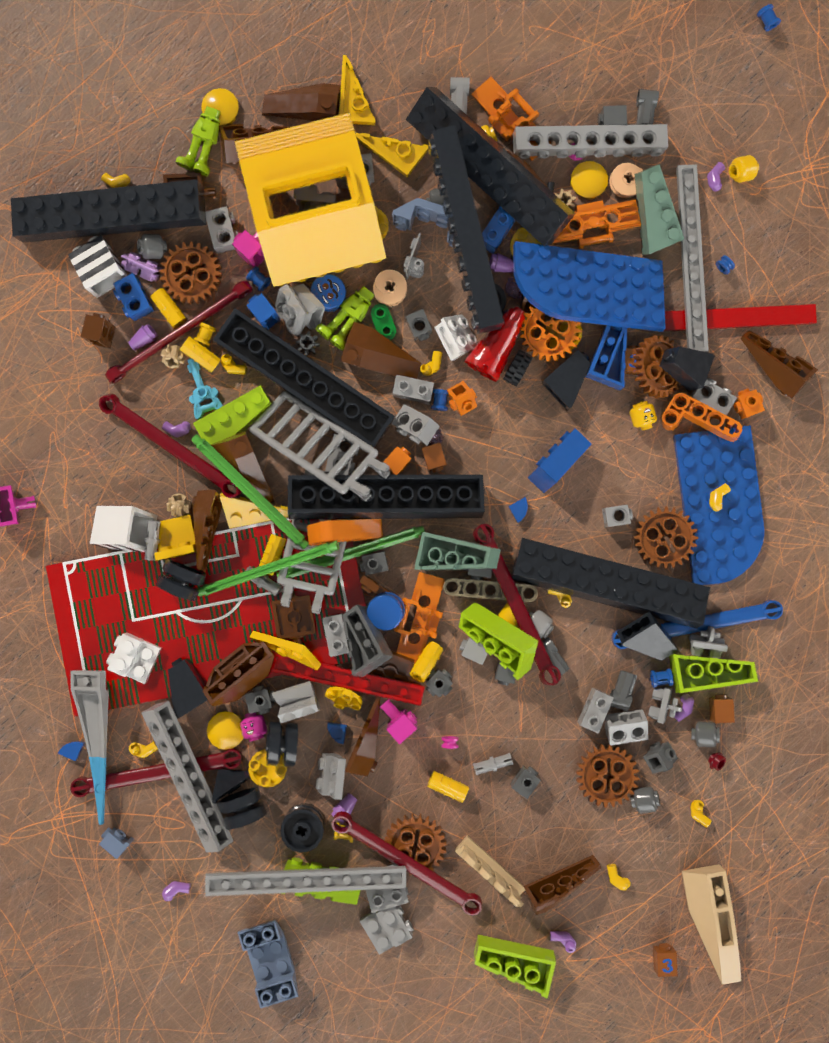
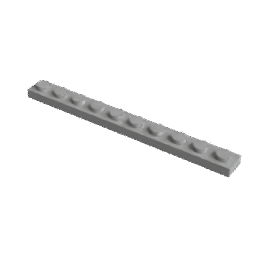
M697 164L678 165L676 174L679 223L684 236V240L681 241L687 348L708 352Z
M405 866L205 874V896L406 888Z

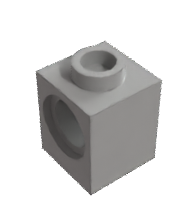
M628 505L602 509L605 527L631 524L630 520L633 519V513L631 508H628ZM615 511H620L622 513V519L620 521L615 520Z
M468 636L467 640L463 639L459 647L461 656L483 665L488 653L480 642L476 643Z

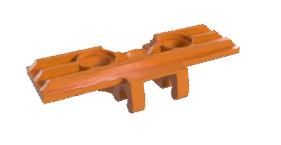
M490 77L471 94L490 115L488 122L505 141L510 138L513 140L515 127L536 126L533 121L540 113L537 110L535 111L524 100L517 88L507 94ZM513 99L529 116L528 118L524 116L519 118L512 111L511 102ZM496 101H501L503 104L498 109H495L493 104ZM529 141L531 145L538 146L535 141ZM530 156L529 159L533 161L537 156Z
M636 199L605 206L603 200L575 206L576 214L570 222L577 221L578 230H572L569 222L552 244L577 239L579 249H583L584 246L607 241L612 243L614 241L613 232L641 226ZM614 213L617 216V221L614 223L609 222L607 215ZM599 227L600 230L606 231V234L583 238V233L588 229Z
M422 572L418 574L412 599L403 597L405 615L398 626L394 628L395 632L402 633L396 653L414 659V664L426 647L428 637L436 639L439 619L443 616V612L436 609L445 579ZM424 595L430 598V604L426 607L421 606L419 603L420 597ZM411 604L417 605L411 630L404 629ZM411 633L419 634L420 640L418 643L414 644L409 641Z

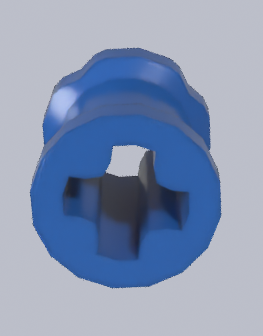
M773 4L763 7L757 13V17L761 18L765 25L764 30L766 32L774 29L781 23V19L777 18L773 11Z
M256 266L247 274L246 280L253 282L258 287V291L262 292L271 283V278L265 277Z
M434 389V402L431 409L448 411V407H446L447 390Z
M671 669L660 672L650 671L652 687L656 688L658 685L667 684L673 686Z

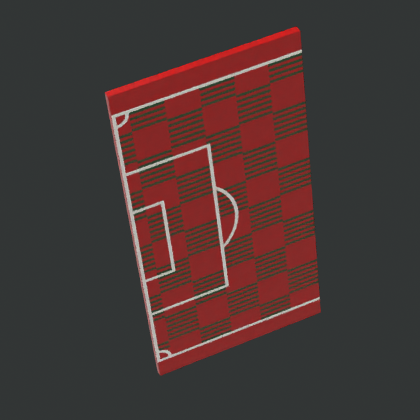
M286 518L292 524L293 519L289 520V518ZM301 519L300 523L311 525L322 521L338 519ZM272 521L216 532L206 572L203 573L206 575L203 585L245 572L249 566L252 568L259 567L271 534L288 539V536ZM298 530L305 536V539L308 541L307 532ZM353 541L346 542L345 549L354 547ZM286 544L284 546L280 559L283 558ZM293 548L292 555L303 552L304 550ZM123 550L47 565L46 571L74 717L79 715L71 692V671L73 670L106 671V689L109 690L108 710L170 698L171 690L168 669L172 668L171 663L179 658L183 660L189 658L203 682L207 685L208 678L217 664L243 643L256 642L250 638L253 631L277 637L271 601L282 599L285 586L282 585L279 594L274 596L264 588H258L257 584L249 580L211 593L208 596H198L196 601H190L174 596L155 585L159 575H171L165 573L162 569L166 560H145V552ZM196 553L169 559L198 570ZM356 557L341 563L334 594H324L320 614L313 613L316 633L308 634L301 638L302 645L321 663L335 665L352 661L349 653L330 657L322 618L341 613L344 614L356 605L366 606ZM279 570L275 571L273 576L268 575V578L278 583L276 572H279ZM308 572L290 579L328 587L330 576ZM190 584V585H192V586H194V587H196V588L203 587V585L197 586V585ZM293 588V593L296 596L310 595L311 604L313 605L316 592ZM123 633H129L162 648L146 684L107 670L109 665L106 664V661L111 653L114 654L117 648L114 646V643L119 635L122 636ZM285 638V639H284V640H287V641L294 642L293 639H289V638ZM269 648L272 654L274 655L276 651ZM269 671V674L266 678L280 676L282 674Z

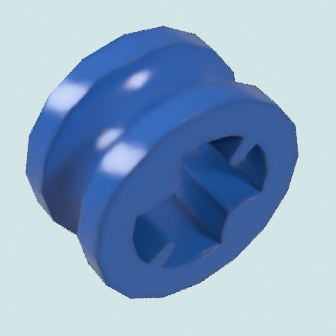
M723 255L721 261L718 260L716 262V267L723 274L728 275L730 270L735 268V264L728 256Z

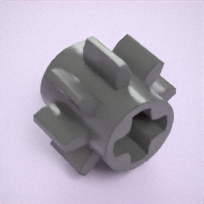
M309 331L304 336L300 333L301 339L296 341L297 345H301L298 351L302 352L304 350L307 357L311 352L316 354L315 348L320 347L319 343H315L318 339L317 335L311 337ZM310 340L311 344L306 348L304 343Z

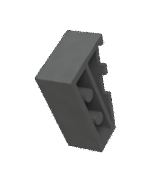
M356 605L342 615L345 636L348 639L350 649L348 653L353 666L352 676L364 677L394 657L380 629L376 628L368 618V607Z

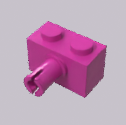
M245 230L243 233L235 236L232 245L238 255L252 268L258 267L265 258L257 232L252 236Z
M13 486L0 487V527L19 524L17 512L22 509L36 508L35 502L27 504V502L35 501V496L17 499L14 497Z
M390 699L380 706L391 719L387 724L386 730L399 745L417 730L418 718L411 710L408 712L406 709L399 711Z

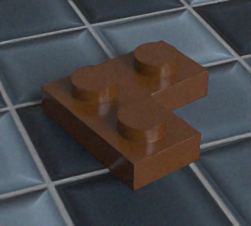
M364 575L360 580V583L363 584L361 588L370 594L372 591L378 594L390 592L367 575Z

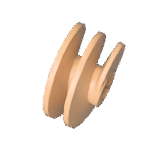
M632 163L618 165L611 173L609 180L610 188L614 194L621 198L634 197L636 195L635 174L643 171L642 168Z
M395 270L380 272L375 278L373 285L375 298L379 303L389 307L401 303L407 294V282L404 276ZM389 285L393 287V291L391 292L390 290H387V286Z

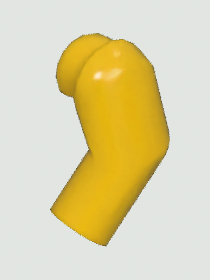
M104 173L101 177V181L111 188L127 187L131 182L127 174L113 178L108 173Z
M433 351L432 361L420 367L423 375L430 376L440 369L442 352Z
M224 354L221 357V365L227 373L246 375V365H236L229 354Z
M725 483L710 493L709 505L712 507V510L719 511L722 509V496L731 491L728 484Z
M547 590V594L558 597L562 607H570L572 603L570 595Z
M155 741L147 746L140 743H131L129 746L131 754L141 758H146L158 750Z
M694 800L690 805L691 817L707 828L711 824V819L703 814L704 803L701 800Z
M616 864L607 865L610 883L619 890H627L631 885L630 880L618 875Z

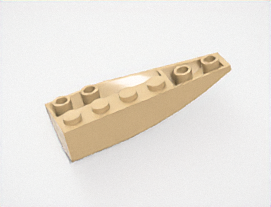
M719 864L681 871L688 910L721 984L740 982L741 970L737 933L726 871Z

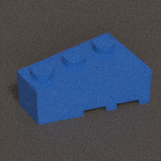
M604 326L590 362L591 365L585 376L586 378L617 390H622L625 387L627 328Z
M576 428L571 433L566 431L560 438L562 442L559 445L555 443L548 450L549 456L547 458L543 456L536 463L538 467L528 476V479L543 493L557 483L592 445Z

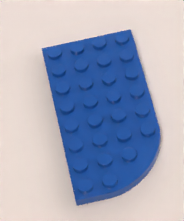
M515 241L513 245V272L516 283L525 298L546 315L567 321L658 332L665 330L662 260Z
M751 425L742 426L740 437L733 442L727 441L710 431L673 435L684 517L689 515L690 517L687 522H694L691 529H697L693 536H697L698 539L692 542L697 547H691L694 554L689 553L692 583L710 585L731 581L743 574L754 563L761 550L765 529ZM732 428L729 433L733 434L736 429ZM726 483L731 491L722 496V509L714 511L709 505L710 493Z

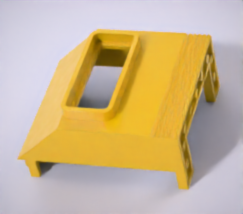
M350 112L235 141L256 231L273 287H282L295 281L304 282L308 278L323 277L326 273L330 272L339 273L350 267L359 268L366 263H378L386 258L374 202ZM346 177L351 200L274 219L269 199L270 195Z

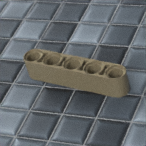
M448 578L443 584V590L451 596L506 600L499 583L495 581ZM450 581H454L457 584V589L454 592H449L446 589V585ZM468 583H474L476 586V591L472 594L466 592L465 588ZM515 583L523 602H533L537 598L538 591L534 586ZM491 584L495 587V592L492 595H487L485 587ZM526 588L533 590L531 598L527 599L524 597L523 592Z

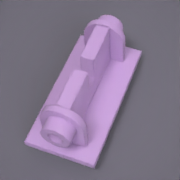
M134 252L121 255V257L125 258L121 263L124 270L138 275L140 269L139 277L150 282L158 281L159 275H157V272L163 269L158 266V263L152 260L146 261L141 259V256Z

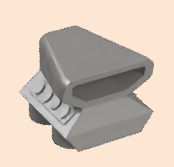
M285 284L278 291L275 303L276 311L279 317L284 319L289 333L300 336L305 325L310 330H315L316 326L321 323L325 310L324 305L304 284L294 287Z
M312 681L272 693L280 706L278 714L280 723L320 711Z

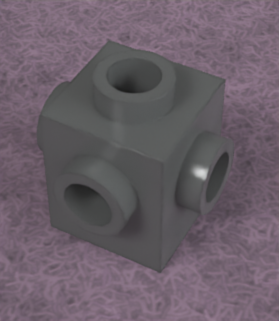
M437 668L436 671L432 669L425 681L427 685L426 690L432 696L437 695L439 698L442 695L446 696L453 689L451 687L453 684L451 674L445 669L440 670ZM441 680L443 685L437 687L435 685L436 681Z
M264 685L253 687V691L247 692L244 695L249 714L258 711L259 714L270 712V708L276 702L272 695L274 691L270 690V686L264 688Z
M656 742L652 744L650 750L643 756L652 774L672 769L673 764L678 759L669 742L662 744Z

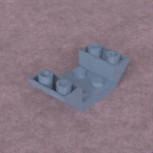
M416 198L394 209L392 212L393 225H396L395 227L402 231L412 229L416 216L423 222L432 221L441 228H447L448 215L444 214L443 206L421 198ZM448 231L447 243H450L449 245L452 247L453 234H449Z
M272 920L238 931L242 950L248 952L257 982L255 993L260 1009L298 997L294 964L284 932L277 921Z

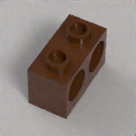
M93 313V316L86 314L80 337L92 345L111 349L116 327L104 315Z

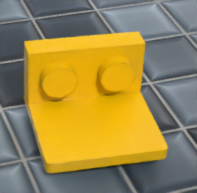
M191 515L160 521L159 552L154 553L156 561L196 553L195 532Z

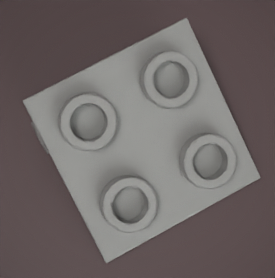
M421 233L418 234L417 238H413L410 246L411 256H407L403 267H405L404 272L406 273L407 280L409 275L421 278L424 274V262L416 258L421 245Z
M407 887L366 890L372 913L409 903Z

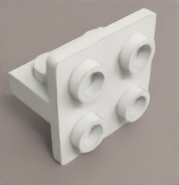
M462 314L443 317L441 323L434 327L451 361L472 351L477 345V338L472 334L469 323Z

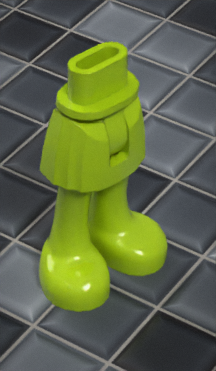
M206 106L205 112L201 113V117L191 131L193 139L189 152L185 157L178 156L175 163L178 166L191 172L194 170V172L201 173L203 176L209 175L210 168L207 162L212 144H217L219 116L221 113L219 110ZM203 141L204 143L199 160L195 163L198 150L200 148L201 142Z
M363 286L359 292H354L352 296L343 301L340 305L341 310L328 325L318 324L315 329L327 341L331 338L330 342L332 345L343 351L346 344V336L351 330L353 323L362 322L371 305L370 301L375 295ZM348 316L349 319L347 320V322L345 323V325L342 327V329H341L336 335H334V336L332 337V335H333V333L335 332V330L339 327V325H340V324L345 320V318Z

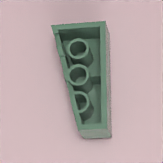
M660 164L636 173L635 185L641 222L642 255H648L684 240V236Z
M422 532L414 570L497 569L501 549Z

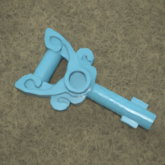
M190 358L187 360L189 364L187 368L189 373L193 375L197 389L189 397V402L194 404L195 419L199 420L203 417L204 413L214 409L217 410L223 404L216 397L219 394L216 388H211L208 385L204 386L199 372L201 370L200 365ZM205 399H212L211 403L201 406Z

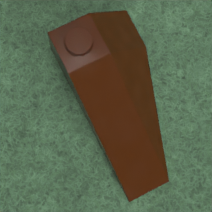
M358 322L353 323L341 358L342 362L392 376L400 375L417 379L422 364L373 327Z
M750 330L740 338L773 384L787 397L793 399L818 371L817 368L803 358L789 356L786 354V349L772 347L769 340Z
M200 490L192 500L197 569L202 573L206 572L222 510L220 494L216 490Z
M376 696L348 761L345 769L347 773L368 777L369 772L373 773L378 762L375 761L381 702V697Z
M594 855L524 886L536 916L556 907L601 869V865Z

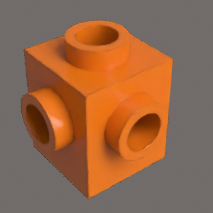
M464 381L447 389L450 397L448 403L453 411L457 410L461 416L478 407L475 401L477 398L476 393Z
M749 388L738 392L733 408L736 413H739L741 420L765 411L762 404V395L756 389L749 391Z

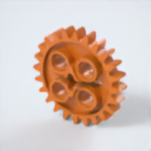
M530 306L531 313H524L527 320L523 321L525 327H521V330L524 331V334L520 336V338L526 339L522 345H529L526 351H533V357L539 354V360H543L546 356L548 362L551 361L552 356L555 361H558L559 355L562 358H566L565 352L572 354L570 347L577 348L574 341L581 340L577 333H581L582 330L577 329V326L581 325L582 322L560 320L553 317L550 321L546 322L544 319L545 313ZM537 320L546 326L552 327L554 331L564 336L565 339L562 340L555 334L549 333V330L537 324ZM563 322H567V330L561 332L560 325ZM537 328L541 329V336L539 338L534 337V331ZM555 338L557 340V345L555 348L551 349L549 346V342L551 339Z

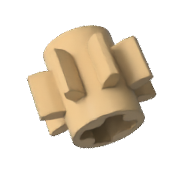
M561 189L559 195L555 193L559 199L567 202L566 205L570 209H574L575 205L572 202L576 200V197H572L570 194L571 190L567 192Z
M168 344L167 348L162 349L161 352L163 357L161 362H164L169 368H179L180 364H184L186 357L183 356L184 353L179 350L180 347L178 345Z
M174 494L171 498H168V503H166L167 511H171V515L174 517L185 516L191 508V500H186V496L183 494Z

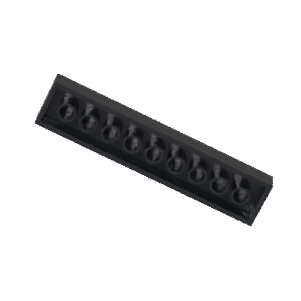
M426 87L406 118V121L428 141L433 130L455 125L468 177L543 246L551 245L576 213L437 87Z
M456 126L433 130L429 139L428 150L430 157H434L433 170L435 177L439 176V194L444 196L442 206L444 214L448 215L447 227L449 234H453L452 247L454 254L458 253L457 268L459 273H463V280H461L464 292L467 291L468 293L466 304L468 311H472L473 314L471 319L472 328L477 330V334L501 329L504 320Z
M198 180L11 198L12 236L26 243L206 225L204 187Z
M234 308L213 339L217 345L373 448L377 447L395 419L393 414L236 308Z
M288 475L289 520L482 518L485 512L483 475H388L386 479L381 475H361L356 482L370 489L369 494H371V497L367 502L350 489L345 494L339 493L314 475ZM337 475L334 480L343 485L351 475Z
M522 538L518 544L511 574L514 581L643 615L650 611L655 618L695 629L704 624L710 587L526 538Z

